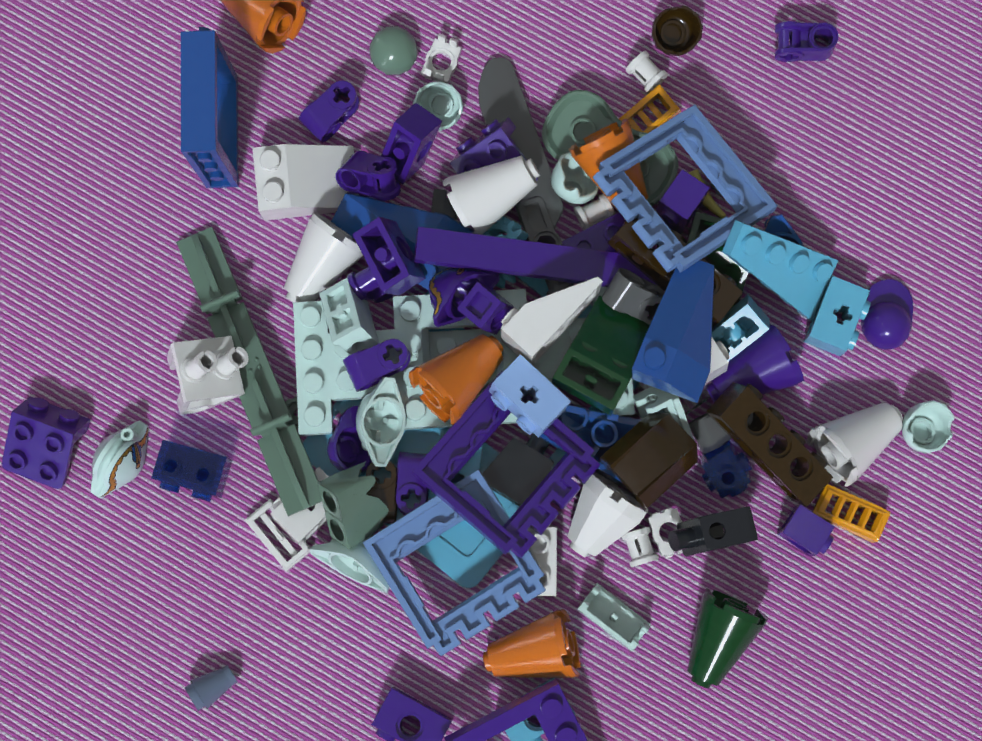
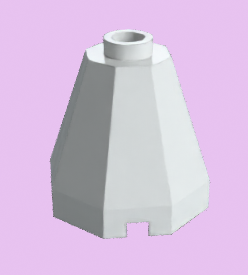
M596 471L583 484L567 536L572 541L569 546L583 557H586L588 554L598 555L637 526L649 510L648 508L645 510L629 492H623L618 488L619 485Z

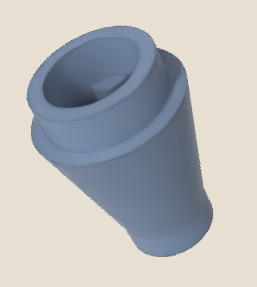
M226 665L221 669L191 679V684L184 688L199 711L205 706L208 709L238 681L229 666Z

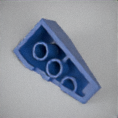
M568 405L558 419L595 450L591 456L600 464L596 472L628 490L614 473L599 461V458L642 419L638 420L617 414L610 416L607 413ZM542 434L540 436L541 439L545 440L546 442L565 452L560 446H558L554 441H551L546 435Z

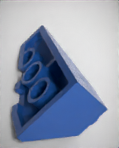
M351 193L344 195L331 220L333 224L352 238H354L352 234L379 216L396 221L413 254H415L418 226L464 233L474 232L468 227L465 228L462 223L446 214L418 210L415 207L386 203L382 200ZM418 263L426 279L418 284L429 290V282L434 275L442 270L453 267Z
M699 260L681 273L675 268L632 367L633 380L698 403L710 373L714 265Z

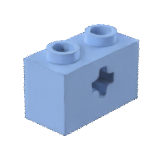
M521 354L495 379L489 389V392L492 394V401L501 410L506 411L508 409L518 418L516 423L523 431L529 435L534 433L538 438L566 410L571 402ZM532 395V401H528L526 404L521 401L522 396Z

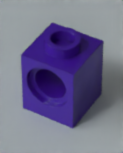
M477 282L457 310L480 329L497 335L503 325L501 323L502 319L514 306L492 288Z
M799 504L793 508L777 535L809 556H816L819 552L824 554L834 540V537L830 534L835 526Z

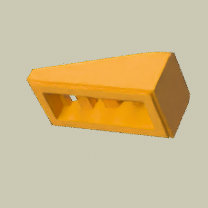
M659 84L622 115L619 120L622 122L623 119H628L632 129L649 133L675 117L681 110ZM656 99H659L668 110L664 114L654 105L653 102ZM647 106L658 118L655 122H652L643 112V109ZM638 115L648 128L642 131L632 119L634 116Z
M829 484L821 491L812 511L825 521L871 543L878 542L891 514L890 511ZM833 495L838 497L830 514L825 512ZM846 501L850 503L844 519H841L838 516ZM857 509H863L857 525L851 523ZM873 514L876 518L870 531L864 529L870 515Z

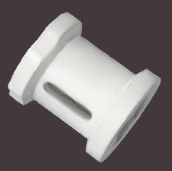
M645 50L630 62L625 71L629 75L633 74L645 86L644 90L648 94L659 84L663 83L668 73L665 70L661 71L649 59L650 54Z
M604 194L599 195L597 200L583 207L579 205L574 207L575 215L583 230L615 215L610 201Z
M650 527L628 532L621 537L622 540L626 541L632 559L629 562L630 567L659 559L658 554H655L648 535L651 532Z

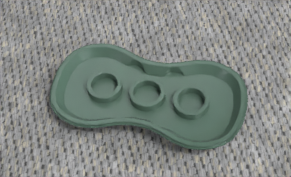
M574 90L563 95L548 113L542 128V140L547 151L556 160H559L561 155L570 152L569 148L575 143L578 148L585 145L586 143L583 138L615 122L621 127L622 122L616 117L607 102L598 94L587 90ZM632 129L634 141L647 134ZM670 144L640 162L648 194L647 201L651 206L661 200L675 180L678 172V158Z

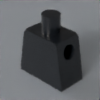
M533 433L526 444L513 438L483 472V476L491 489L516 505L521 506L553 467L554 461L543 455L550 443L540 437L538 438Z
M750 506L677 523V530L670 531L668 535L671 549L673 551L682 550L685 557L758 540Z

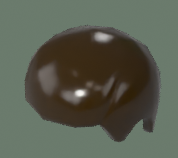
M684 5L671 7L660 12L652 24L651 37L656 48L666 55L680 56L692 51L701 40L703 25L699 15L689 7Z

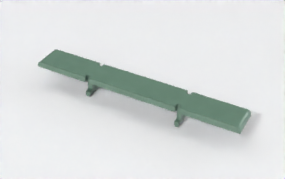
M213 227L177 241L176 243L202 304L200 308L203 313L213 314L207 317L215 338L232 336L235 349L236 347H241L248 354V363L245 367L239 369L245 392L239 398L252 427L250 429L251 434L263 437L257 440L287 516L289 517L322 502L318 487L319 481L294 424L288 426L287 424L293 421V418L244 302L237 303V301L243 298Z

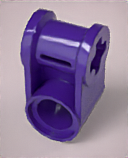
M786 21L775 25V33L778 34V50L775 51V59L781 62L825 61L833 54L838 42V31L830 23L824 22L800 23ZM824 38L828 41L829 45L825 47L819 46L815 43L814 39Z
M336 81L318 99L311 102L302 111L299 121L321 143L326 142L359 109L360 102L355 88L347 81ZM340 95L345 98L349 97V101L347 103L342 100L339 101L338 97Z
M358 150L336 172L337 183L341 188L350 193H358L377 200L387 201L396 198L401 192L400 184L396 181L395 177L397 164L391 157H382Z
M369 266L358 273L351 272L347 275L352 290L361 300L380 303L395 296L382 293Z
M389 339L343 359V363L356 392L377 385L383 377H390L405 370L410 364L411 356L410 351L403 342L398 339ZM395 348L397 352H403L398 356L399 362L396 364L391 360L386 361V358L390 356L389 350Z
M399 452L396 504L404 516L428 502L429 488L411 474L413 469L427 454ZM414 493L420 503H415L414 507L410 509L403 500L409 499L410 494Z

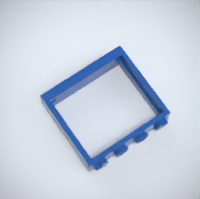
M199 27V31L181 32V152L206 188L239 187L238 76L215 30L211 31L209 28Z

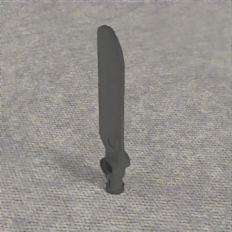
M503 57L493 58L484 67L478 85L479 106L485 124L488 125L495 119L501 123L509 117L516 126V129L510 135L511 139L527 160L530 158L533 160L540 173L537 181L538 185L515 205L522 229L529 234L526 240L562 245L560 236L555 232V227L563 213V203L561 197L552 188L550 178L552 172L514 67L508 59ZM545 279L548 287L547 295L574 286V283Z

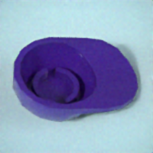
M893 279L881 280L873 284L869 289L867 301H870L871 305L865 319L861 320L862 332L867 341L873 346L884 350L895 349L903 345L909 338L912 329L913 300L909 290L901 282Z
M351 406L344 411L334 433L328 440L327 453L330 462L339 471L365 462L361 471L363 472L367 470L372 462L368 451L362 448V442L356 430V415L359 406Z

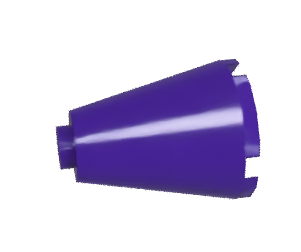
M770 324L767 332L728 361L729 364L726 372L709 381L710 383L706 385V389L714 402L732 382L745 386L751 384L764 395L798 385L804 381L797 360L793 361L789 353L791 348L774 325Z

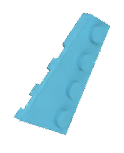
M735 220L722 250L725 255L745 271L760 280V283L780 296L779 298L796 309L800 315L811 321L838 262L837 259L737 220Z

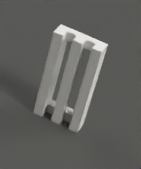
M269 499L247 517L245 521L284 570L288 572L295 564L310 554L311 547L305 541L301 545L302 550L300 552L294 549L265 513L269 509L274 511L271 507L274 501ZM260 517L292 556L289 561L284 558L255 522L256 519Z

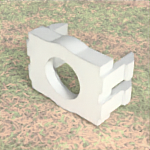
M439 33L438 39H434L431 49L426 55L421 75L429 80L434 79L449 84L451 76L457 68V61L462 48L458 47L459 40L450 38V43H447V36ZM438 54H446L451 59V64L445 70H437L432 64L433 58Z
M677 508L664 509L661 514L660 512L652 513L648 518L653 540L658 546L661 557L664 556L665 559L673 557L674 552H677V554L683 553L682 550L673 551L669 542L664 541L659 534L660 527L664 523L671 522L677 526V523L682 522Z

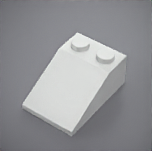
M280 144L252 148L258 211L264 221L310 216L314 212L318 214L336 213L344 195L350 193L341 188L337 183L336 172L354 153L353 146Z
M595 277L528 302L519 311L514 307L501 321L503 324L501 327V341L517 356L521 354L529 363L534 365L599 295L603 281L599 277Z

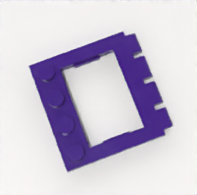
M494 379L471 404L463 416L413 469L411 474L502 553L506 555L511 550L516 556L522 558L537 541L536 537L528 531V528L531 527L535 532L542 535L559 515L558 511L550 503L553 502L559 508L564 509L581 489L571 478L574 476L585 484L600 467V464L591 456L595 450L557 418L543 434L567 453L504 526H501L490 516L491 513L465 490L462 492L451 482L511 413L508 409L506 411L501 410L492 401V394L489 392V389L495 381ZM528 394L525 397L522 396L521 401L526 404L528 401H532L533 397Z
M556 679L444 737L445 741H486L535 715L548 741H588Z

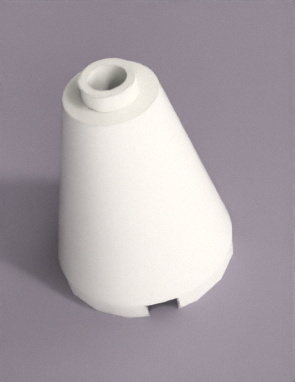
M518 156L450 176L443 180V185L451 186L452 191L447 193V196L464 227L472 225L475 229V232L472 234L482 235L538 185L536 178L540 176V173L531 158L525 160L523 156Z
M314 212L309 218L284 288L288 291L286 297L292 302L316 301L320 297L319 293L331 287L363 257L355 239L333 224L331 220Z
M880 403L816 426L808 433V445L810 446L814 443L817 454L827 463L825 469L833 476L832 481L837 484L840 481L846 482L844 486L848 487L861 477L902 430L903 417L899 409L894 405Z

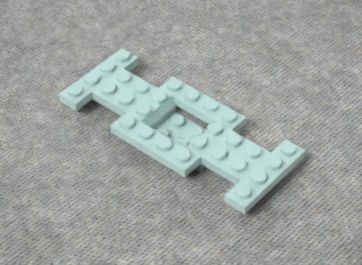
M601 287L600 296H603L607 287ZM526 289L495 290L517 308L518 311L527 303ZM430 294L394 296V329L376 330L379 343L389 339H398L410 351L411 359L408 367L402 372L390 376V378H395L404 405L406 414L405 430L453 426L451 425V419L445 423L432 413L420 399V396L423 394L419 384L413 388L409 379V372L415 367L481 334L488 337L490 335L494 336L503 347V352H501L503 361L476 396L475 401L496 376L518 357L501 341V330L497 335L482 329L429 332L430 329L478 327L467 317L455 323L436 327L433 322L434 308L431 305ZM599 295L592 301L593 306ZM293 302L299 435L333 434L332 401L363 399L373 391L376 385L356 392L343 363V359L351 354L347 353L339 344L335 346L332 343L322 302ZM577 318L533 365L551 383L556 370L586 318ZM364 342L353 344L357 352L369 348L365 346ZM395 348L389 350L390 356L386 358V361L391 360L396 364L399 362L398 356L403 352H397ZM632 378L612 414L623 417L635 415L632 397L634 396ZM510 413L501 424L516 423L518 418Z

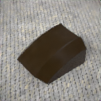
M655 412L646 415L599 458V461L614 473L636 497V501L646 510L698 462L697 443L669 413Z

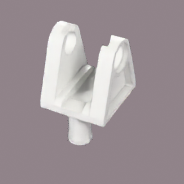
M232 336L173 342L170 344L167 360L169 369H176L181 390L177 399L180 414L201 412L245 394L239 369L245 367L248 363V354L241 347H236L235 349Z

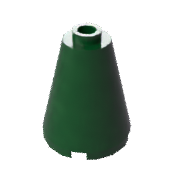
M705 589L702 595L687 669L692 675L691 681L708 689L711 685L718 686L764 628L768 617L758 609H756L754 615L751 614L749 608H747L748 604L717 590H713L711 593L709 589Z

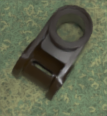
M389 461L385 468L391 472V478H385L384 484H380L379 478L375 477L374 486L366 493L367 495L379 498L389 509L387 516L381 522L385 524H393L396 522L397 467ZM371 462L367 468L366 476H374V471H379L381 467L375 466Z

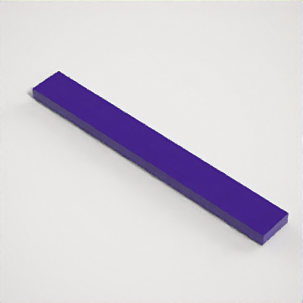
M419 226L416 232L414 263L578 284L599 277L603 281L601 287H608L617 270L624 268L654 283L620 253Z

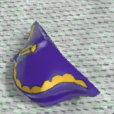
M448 268L434 275L429 282L430 300L434 308V325L440 327L466 318L457 310L459 305L477 282L493 289L500 281L499 273Z

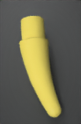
M698 169L689 172L690 175L705 184ZM708 191L702 204L719 218H725V212L715 203Z

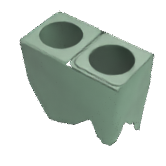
M365 462L335 473L318 482L330 535L348 549H351L384 525L381 522L389 512L387 506L379 498L366 494L374 486L376 479L371 475L358 477Z

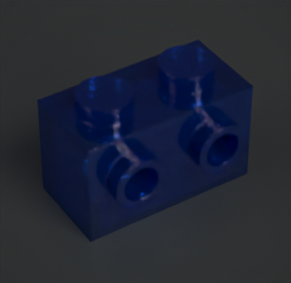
M162 440L151 479L160 482V489L179 493L180 487L192 490L191 497L210 502L212 496L222 498L233 460L222 455Z

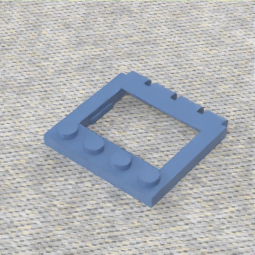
M695 104L602 161L598 168L600 171L593 176L594 181L607 197L615 192L618 193L611 202L628 223L638 218L632 229L647 248L650 249L657 244L660 246L652 254L667 273L675 268L681 273L724 245L735 220L753 226L773 213L778 206ZM676 139L736 212L728 218L726 216L700 233V237L685 247L624 172Z
M479 469L455 484L462 492L465 490L491 513L490 516L501 526H504L510 519ZM436 496L367 539L363 544L427 649L434 646L438 654L443 656L462 644L455 632L458 629L461 630L464 637L468 640L491 626L484 614L485 612L489 611L497 622L520 607L514 594L518 592L523 601L527 603L545 592L546 589L540 580L545 574L531 551L528 550L522 558H519L510 550L509 552L518 568L435 620H432L424 607L425 604L397 562L464 520Z

